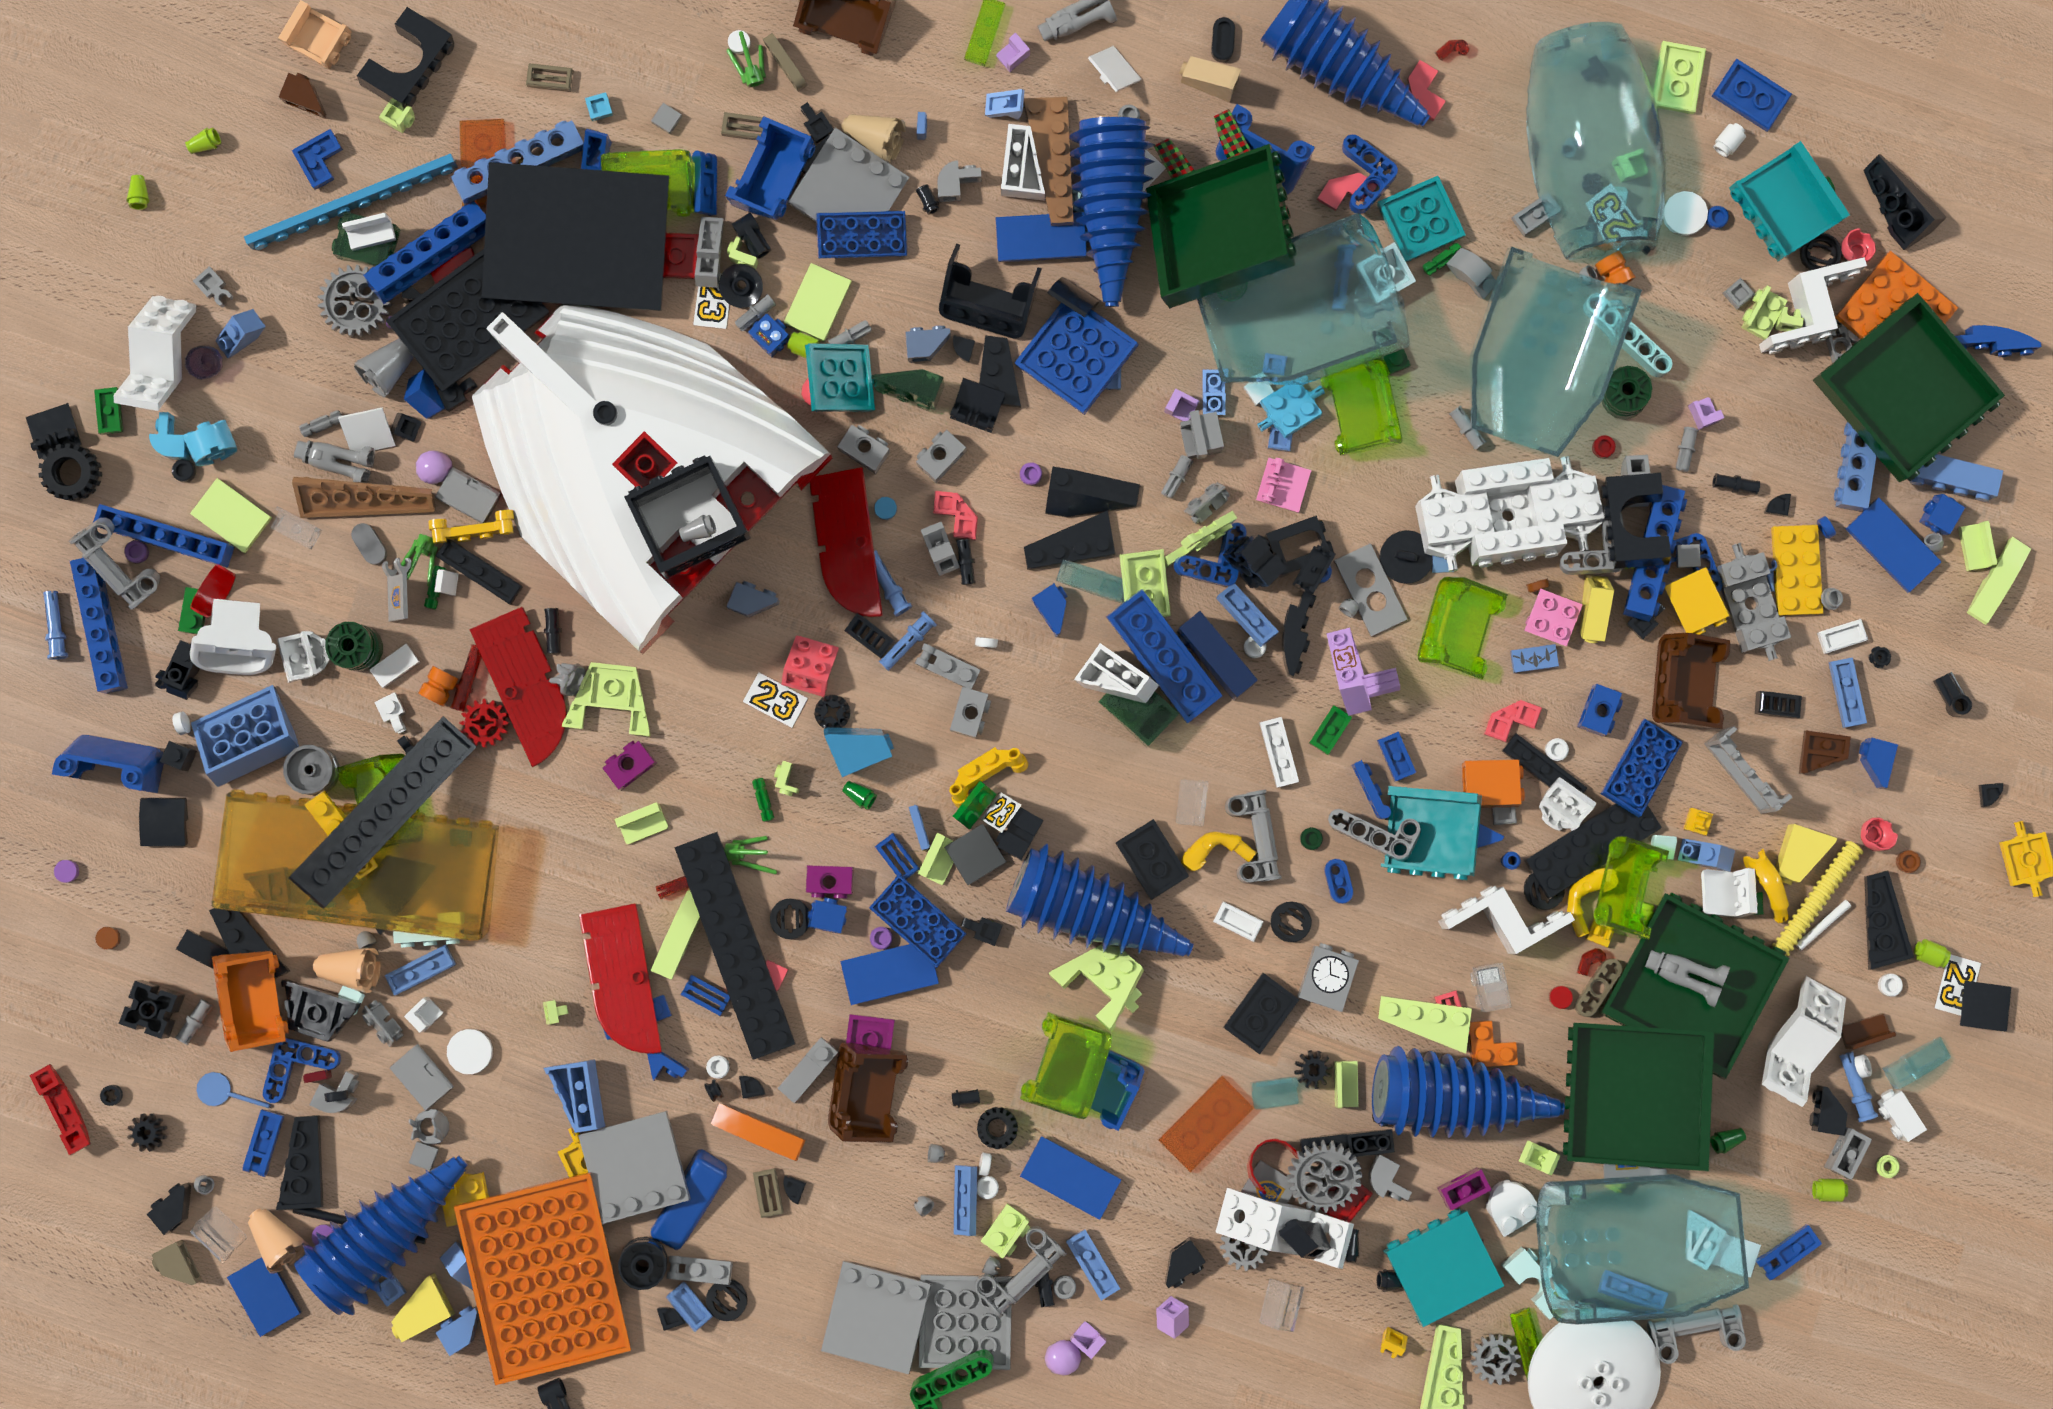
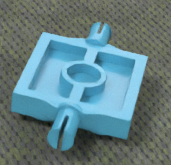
M1296 378L1260 401V405L1265 410L1267 418L1257 424L1258 428L1263 432L1273 425L1281 432L1284 438H1287L1322 416V411L1315 403V399L1325 394L1324 389L1318 386L1309 392Z

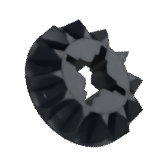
M828 695L822 697L815 707V719L824 729L842 728L849 721L850 707L846 700L840 696ZM827 704L833 709L841 707L836 712L838 721L832 716L824 719L828 713Z

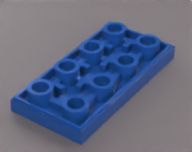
M905 211L816 213L818 259L907 256Z
M1084 212L1073 213V225L1051 226L1049 214L996 217L998 262L1087 257L1086 241L1080 239V236L1085 233V226L1076 222V219L1084 215Z
M1880 498L1874 500L1868 509L1864 510L1845 528L1907 593L1911 592L1942 562Z
M1643 719L1600 794L1635 816L1641 817L1683 742L1650 721Z
M900 874L869 907L870 910L936 968L967 935Z
M910 944L840 961L851 1005L939 984L935 966Z
M1043 1136L1040 1137L1020 1175L1025 1180L1099 1220L1121 1182L1119 1177Z

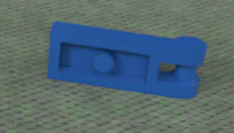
M696 150L692 155V161L695 163L694 212L709 216L717 215V157L715 154H705L703 151Z
M1361 760L1352 764L1351 766L1376 817L1379 819L1388 818L1391 815V809L1387 805H1383L1380 799L1382 792L1378 784H1373L1370 778L1373 774L1368 763L1364 764Z
M264 1109L260 1110L243 1164V1171L249 1173L254 1171L259 1176L266 1177L284 1115ZM255 1156L262 1158L260 1164L254 1162Z
M1806 1224L1769 1252L1758 1257L1756 1263L1759 1267L1764 1268L1766 1277L1769 1280H1773L1822 1243L1811 1227ZM1773 1259H1776L1779 1263L1775 1267L1770 1263Z

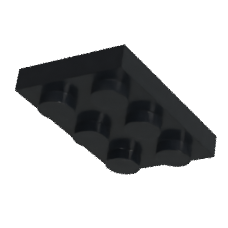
M1154 819L1115 843L1150 900L1189 877Z
M1262 972L1223 1028L1255 1052L1261 1054L1300 999Z

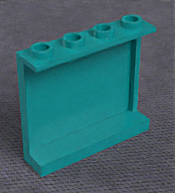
M1801 141L1729 187L1731 197L1740 204L1743 209V215L1748 221H1751L1757 236L1763 239L1769 254L1777 262L1850 215Z
M1389 786L1388 795L1391 796V815L1389 816L1387 832L1396 835L1400 824L1404 820L1414 819L1420 825L1421 834L1407 860L1397 861L1385 855L1384 864L1381 863V867L1387 868L1388 873L1401 874V870H1409L1410 875L1423 876V872H1432L1431 877L1445 878V874H1453L1454 879L1467 880L1468 876H1475L1482 795L1477 793ZM1412 824L1404 828V833L1409 836L1414 835L1417 831L1416 826ZM1402 844L1394 848V853L1398 856L1404 855L1407 851L1406 846Z
M1459 1208L1452 1210L1447 1214V1218L1441 1221L1439 1218L1429 1222L1427 1224L1428 1227L1424 1230L1415 1229L1407 1234L1408 1238L1399 1241V1239L1393 1240L1387 1244L1388 1248L1383 1250L1417 1315L1416 1318L1419 1325L1422 1327L1504 1287L1466 1210L1460 1211Z

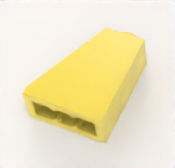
M1585 575L1579 632L1582 639L1589 643L1605 641L1614 595V589L1608 577Z
M1796 824L1788 825L1775 865L1783 884L1791 886L1792 883H1800L1836 843L1837 838Z
M435 1273L424 1279L392 1320V1332L397 1339L400 1338L401 1342L455 1314Z

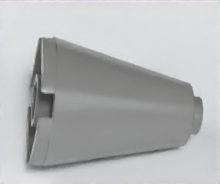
M397 339L359 359L354 364V369L366 384L369 383L374 387L372 390L384 398L390 393L414 357L402 341Z

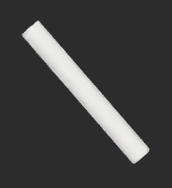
M1844 900L1798 941V945L1795 946L1802 951L1851 907V904Z

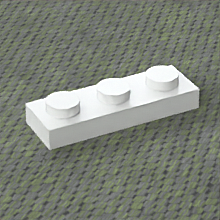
M1282 717L1260 722L1276 788L1298 783L1299 779Z

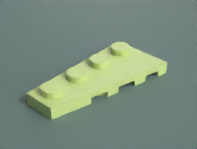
M1381 996L1378 1019L1466 1054L1472 1008Z
M1442 1324L1436 1325L1420 1409H1463L1464 1395L1462 1393L1463 1372L1461 1369L1462 1341L1460 1328Z

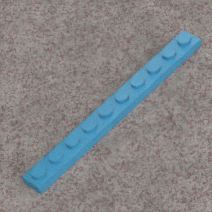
M450 153L244 236V239L252 250L264 249L268 246V243L284 241L289 238L288 235L296 232L304 233L313 225L326 224L333 217L346 216L351 213V210L358 207L360 209L366 208L371 205V202L378 199L386 200L393 193L408 191L413 188V185L418 183H428L433 180V177L440 174L443 176L448 175L455 168H458V165Z

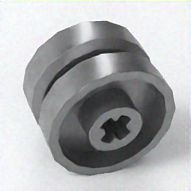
M302 745L287 755L283 765V775L286 783L293 790L301 794L318 795L324 790L326 793L329 792L336 785L340 777V765L331 751L315 745Z

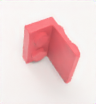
M797 635L783 669L781 685L824 697L827 691L829 675L839 648Z

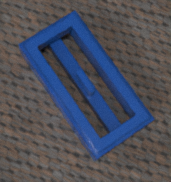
M893 833L875 846L897 876L900 874L906 880L920 869ZM890 840L894 841L913 869H908L890 845ZM885 845L906 872L905 875L902 876L881 848Z
M694 975L690 976L684 990L680 994L719 1016L722 1015L730 1000L729 994ZM696 982L702 985L703 987L715 992L716 994L724 997V1001L722 1002L719 999L709 995L708 993L696 988L692 985V983ZM689 989L721 1007L717 1009L689 994Z

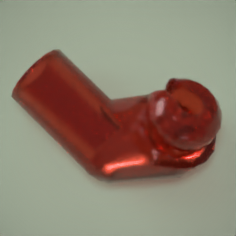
M1463 39L1449 40L1435 54L1443 61L1451 52H1458L1459 55L1464 56L1470 49L1467 46L1468 43Z
M1594 948L1585 952L1581 956L1576 973L1588 976L1590 966L1597 962H1604L1606 953L1600 948Z

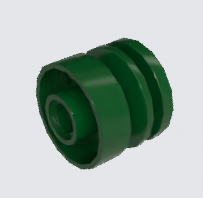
M1624 366L1613 371L1606 380L1601 393L1602 405L1607 413L1619 419H1630L1640 414L1651 398L1653 389L1651 379L1646 372L1638 367ZM1623 390L1628 391L1630 395L1624 394Z
M342 622L335 625L329 631L325 650L328 658L335 665L352 671L364 672L374 667L380 661L383 654V642L380 635L368 626L356 622Z

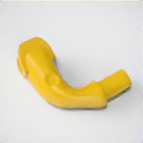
M1214 831L1206 833L1196 840L1182 856L1181 864L1191 872L1199 870L1206 863L1205 859L1210 851L1219 844L1225 846L1230 851H1235L1247 862H1250L1257 852L1242 841V837L1239 835Z
M1764 849L1758 852V859H1753L1750 856L1743 857L1745 867L1755 869V877L1768 895L1770 906L1774 912V920L1777 923H1783L1784 917V920L1787 921L1789 918L1787 912L1789 902L1778 871L1766 856Z
M1596 869L1572 885L1569 891L1567 912H1571L1575 919L1571 924L1577 937L1590 933L1582 915L1584 911L1581 906V898L1588 893L1597 890L1603 892L1613 887L1616 879L1612 869Z

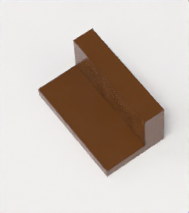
M1883 1013L1843 1025L1841 1036L1845 1048L1854 1050L1895 1037L1896 1033L1889 1031Z

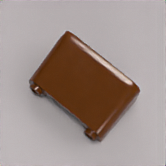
M800 0L793 26L799 28L798 31L803 34L811 35V32L819 31L858 44L862 53L873 56L874 53H879L896 0Z
M1694 633L1665 634L1660 638L1652 706V717L1655 722L1707 729H1723V711L1719 707H1713L1716 664L1724 662L1729 657L1730 640Z
M843 1042L840 1044L828 1114V1125L830 1130L843 1142H893L894 1135L898 1129L897 1122L890 1115L896 1074H902L908 1067V1058L903 1051Z

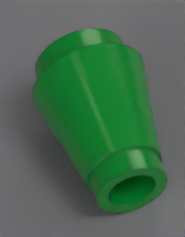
M848 781L842 789V792L861 809L869 810L877 798V795L873 793L874 790Z
M1742 1128L1715 1132L1714 1136L1710 1137L1711 1146L1717 1154H1725L1746 1140V1134Z

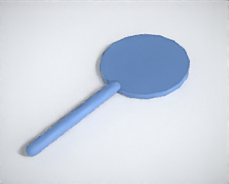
M218 1072L205 1074L197 1084L198 1097L208 1106L223 1104L230 1096L262 1107H271L268 1103L232 1093L229 1080L225 1075Z

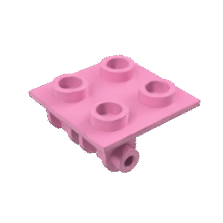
M1268 458L1256 500L1299 513L1311 470L1285 463L1281 458Z
M1540 589L1531 614L1527 617L1524 631L1567 646L1583 604Z

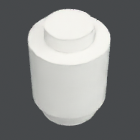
M1737 123L1734 125L1728 124L1715 140L1714 150L1723 157L1732 155L1746 138L1744 134L1745 129Z

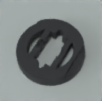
M1827 233L1819 235L1800 249L1801 262L1810 271L1839 264L1842 257L1840 243L1835 237ZM1818 241L1825 242V243H1827L1829 246L1823 245V244H1820V243H1816V242H1818ZM1813 247L1822 248L1831 252L1830 255L1833 258L1829 260L1811 256V252L1808 249L1811 250ZM1813 262L1824 264L1825 266H1818Z
M1531 873L1524 883V895L1533 907L1548 910L1555 908L1563 900L1565 889L1551 897V899H1548L1549 902L1546 903L1545 900L1541 899L1539 884ZM1533 883H1534V887H1535V892H1536V897H1537V899L1533 896V893H1532V885H1533Z
M789 898L779 901L773 907L770 914V924L773 931L785 939H795L802 936L809 928V909L803 902L797 899ZM788 905L795 909L796 929H792V933L785 929L784 909H788ZM799 909L803 914V924L801 927L799 922ZM780 910H781V928L779 927V925H778V923H777V915H778V912H779Z
M1284 902L1273 911L1270 924L1272 931L1279 939L1286 942H1297L1309 933L1312 919L1309 911L1302 904ZM1289 908L1298 910L1304 919L1289 910ZM1287 912L1302 922L1303 930L1298 929L1297 932L1280 921L1281 917L1279 914ZM1278 924L1294 935H1287L1280 930Z
M731 1279L730 1285L713 1284L706 1295V1305L712 1316L722 1321L735 1320L744 1312L747 1306L748 1298L745 1288L733 1279ZM728 1287L735 1289L740 1299ZM716 1290L720 1292L724 1290L737 1303V1310L732 1309L730 1311L716 1298L718 1295ZM714 1302H715L725 1313H722V1312L718 1311V1310L716 1309V1307L714 1306Z

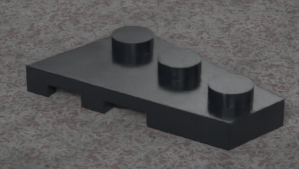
M985 335L979 383L1005 392L1001 405L1021 408L1008 339Z

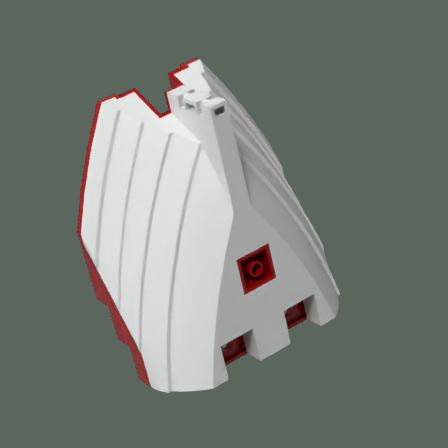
M562 304L534 332L541 339L538 344L532 341L503 312L486 328L498 343L519 362L512 370L502 365L472 395L486 450L509 510H513L514 522L520 536L642 654L675 622L668 615L734 547L689 568L685 572H680L666 579L660 573L624 496L629 494L628 491L633 490L637 486L643 488L649 485V481L657 476L662 475L664 478L672 474L671 470L678 466L684 465V467L693 464L692 460L697 457L711 456L749 532L794 485L802 491L833 459L831 453L792 416L773 402L708 344L670 329L616 312L572 304ZM601 401H609L617 409V418L610 425L599 424L593 416L595 405ZM711 473L640 507L665 560L736 527ZM745 493L754 495V502L752 504L744 505L741 499ZM702 515H710L713 518L717 532L712 534V537L683 542L679 528L688 525Z

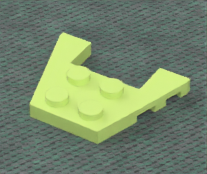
M1234 512L1227 513L1213 521L1209 526H1204L1195 534L1192 533L1181 541L1182 547L1165 556L1166 568L1174 564L1178 557L1188 555L1195 549L1198 552L1212 540L1216 541L1224 536L1227 531L1233 528L1232 523L1237 519Z
M591 662L581 682L579 691L570 706V710L566 718H564L562 727L583 729L586 706L631 711L629 734L650 737L637 668Z
M1101 944L1052 970L1049 975L1065 989L1082 973L1108 996L1111 1001L1096 1015V1018L1112 1032L1119 1015L1122 1014L1125 1008L1124 1005L1127 999L1132 995L1144 969L1125 951L1120 955L1119 946L1110 945L1103 953Z

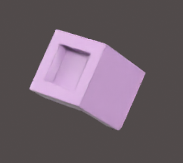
M1014 33L1009 38V44L999 51L996 57L1011 72L1030 56V49Z
M1175 389L1164 412L1182 422L1188 421L1189 412L1195 411L1199 400Z
M1709 397L1700 401H1694L1688 405L1698 430L1715 424L1724 418L1721 410L1715 411Z
M1170 1296L1156 1309L1157 1328L1175 1339L1188 1328L1189 1307Z
M1086 1321L1070 1337L1071 1342L1091 1359L1106 1343V1338Z

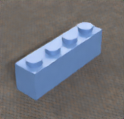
M1936 454L1934 456L1936 460L1925 468L1923 465L1918 469L1920 474L1910 481L1914 485L1922 486L1928 484L1932 485V489L1945 491L1948 489L1954 491V494L1958 496H1967L1968 494L1976 496V500L1988 502L1998 497L2003 470Z

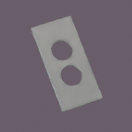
M1371 543L1334 560L1352 599L1358 603V611L1371 637L1407 620ZM1361 569H1368L1375 576V582L1369 588H1362L1356 583V574ZM1380 592L1384 595L1386 599L1384 609L1373 611L1368 607L1367 597L1370 593Z

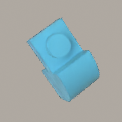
M159 412V418L156 419L155 424L158 434H149L152 447L169 459H185L190 461L191 454L183 435H174L175 416L169 412Z

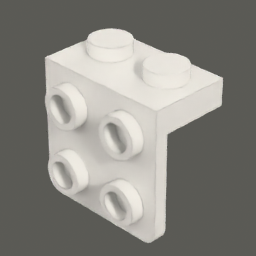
M1746 868L1735 872L1706 869L1701 872L1703 911L1705 914L1737 918L1757 914L1755 869Z

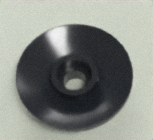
M734 264L726 268L721 274L719 291L728 304L738 308H746L755 304L761 297L763 281L760 274L753 267L747 264ZM741 280L746 283V287H740L738 282Z

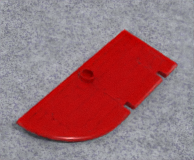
M863 468L815 476L810 481L811 496H819V501L812 502L818 547L825 546L826 552L819 553L821 572L825 585L832 597L850 612L859 613L861 616L880 617L883 614Z
M520 607L469 630L531 766L534 767L547 759L559 745L565 731L562 723L567 716V710L559 685L550 683L549 679L547 680L545 676L552 669L534 630L526 633L523 628L531 623L524 608Z
M636 903L579 915L582 934H591V939L583 941L591 985L599 983L600 989L593 990L592 994L596 1015L602 1028L610 1038L626 1049L647 1054L661 1053L662 1048Z

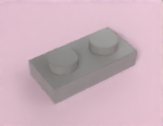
M1548 192L1518 212L1511 219L1522 235L1526 236L1558 214L1561 208Z

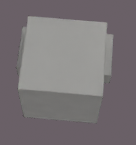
M1199 410L1189 412V420L1180 422L1186 456L1190 459L1206 458L1207 455L1222 453L1224 444L1217 412L1199 415Z

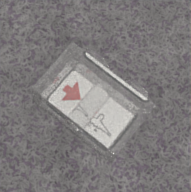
M1497 962L1472 967L1473 972L1470 973L1472 985L1477 987L1478 995H1475L1477 1008H1481V1012L1511 1008L1503 963Z

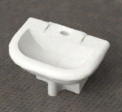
M214 599L211 625L200 628L197 636L192 638L190 648L192 663L205 671L226 674L255 675L268 670L274 661L276 645L272 643L271 637L267 632L259 630L260 603Z

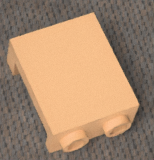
M300 0L278 38L284 45L330 70L331 66L338 62L343 46L349 43L351 31L345 24L341 25Z

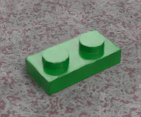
M117 387L94 390L98 434L100 435L123 432L121 404L114 403V394L119 389Z
M185 587L178 627L179 632L198 634L200 628L205 624L206 617L190 608L192 600L198 591L196 588Z
M1333 705L1309 744L1329 755L1351 721L1352 716H1348L1347 713Z
M979 781L952 817L970 830L997 794Z

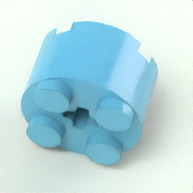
M226 420L218 421L212 425L209 421L203 422L197 426L198 430L183 435L196 466L214 464L213 460L221 458L222 461L237 452L235 440Z

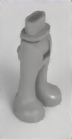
M1079 0L1057 11L1050 18H1046V22L1037 27L1046 42L1052 38L1056 40L1057 35L1064 37L1075 33L1088 24L1100 19L1114 23L1117 21V17L1109 0ZM1097 4H1101L1100 6L1085 13L1084 15L1077 16V14L1084 11L1085 9L1093 7Z
M298 441L294 458L301 459L303 463H308L318 469L350 477L353 479V482L367 483L371 474L370 470L337 462L336 459H343L372 468L375 450L372 447H364L361 451H353L328 443Z
M1651 950L1645 965L1646 968L1654 970V974L1659 973L1661 977L1674 984L1700 993L1705 997L1707 1004L1712 1007L1716 1006L1722 988L1693 979L1688 974H1695L1723 987L1730 967L1726 965L1712 969L1681 956L1665 955L1663 951L1658 953Z

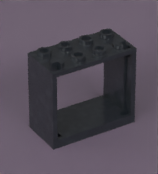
M711 456L697 457L692 460L693 464L684 467V465L678 466L671 470L672 474L664 478L662 475L657 476L649 481V485L643 488L641 486L634 487L633 490L628 491V495L624 496L660 573L666 579L751 539ZM711 473L736 527L665 560L640 507Z

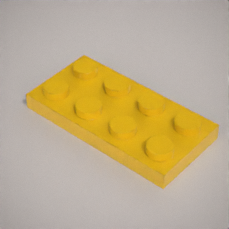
M1818 525L1773 526L1771 528L1773 559L1777 562V568L1774 570V584L1778 615L1823 614Z

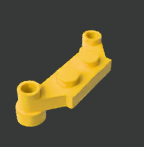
M513 510L496 511L495 522L447 528L446 519L429 520V530L432 531L433 543H446V539L468 542L471 541V537L480 536V539H491L493 534H513Z
M994 747L958 769V777L949 789L954 805L959 808L968 797L969 790L974 788L979 781L987 780L1006 767H1011L1015 773L1024 772L1028 768V761L1025 755L1020 753L1017 748L997 750Z

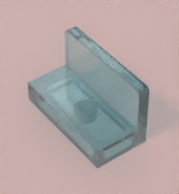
M1295 1076L1250 1082L1254 1109L1299 1103L1297 1093L1298 1081Z

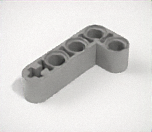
M1341 809L1332 811L1328 818L1329 824L1335 831L1397 861H1405L1409 858L1421 834L1420 825L1414 819L1404 820L1400 824L1396 835H1393ZM1342 815L1343 820L1350 824L1349 830L1345 831L1347 826L1339 823L1337 826L1334 818H1339ZM1409 824L1417 828L1416 833L1411 836L1404 833V828ZM1357 825H1363L1366 828L1365 833L1361 836L1353 833ZM1377 835H1384L1386 842L1382 846H1377L1374 844V838ZM1400 844L1407 848L1406 853L1402 856L1394 853V848Z

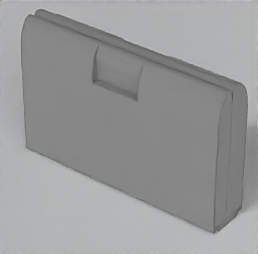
M452 467L435 498L480 523H486L502 493Z
M419 1044L415 1045L390 1067L391 1071L425 1111L431 1108L454 1087Z

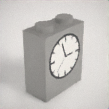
M1320 943L1319 947L1313 946L1297 997L1342 1012L1359 960L1354 959L1355 954L1342 950L1341 954L1332 951V946Z

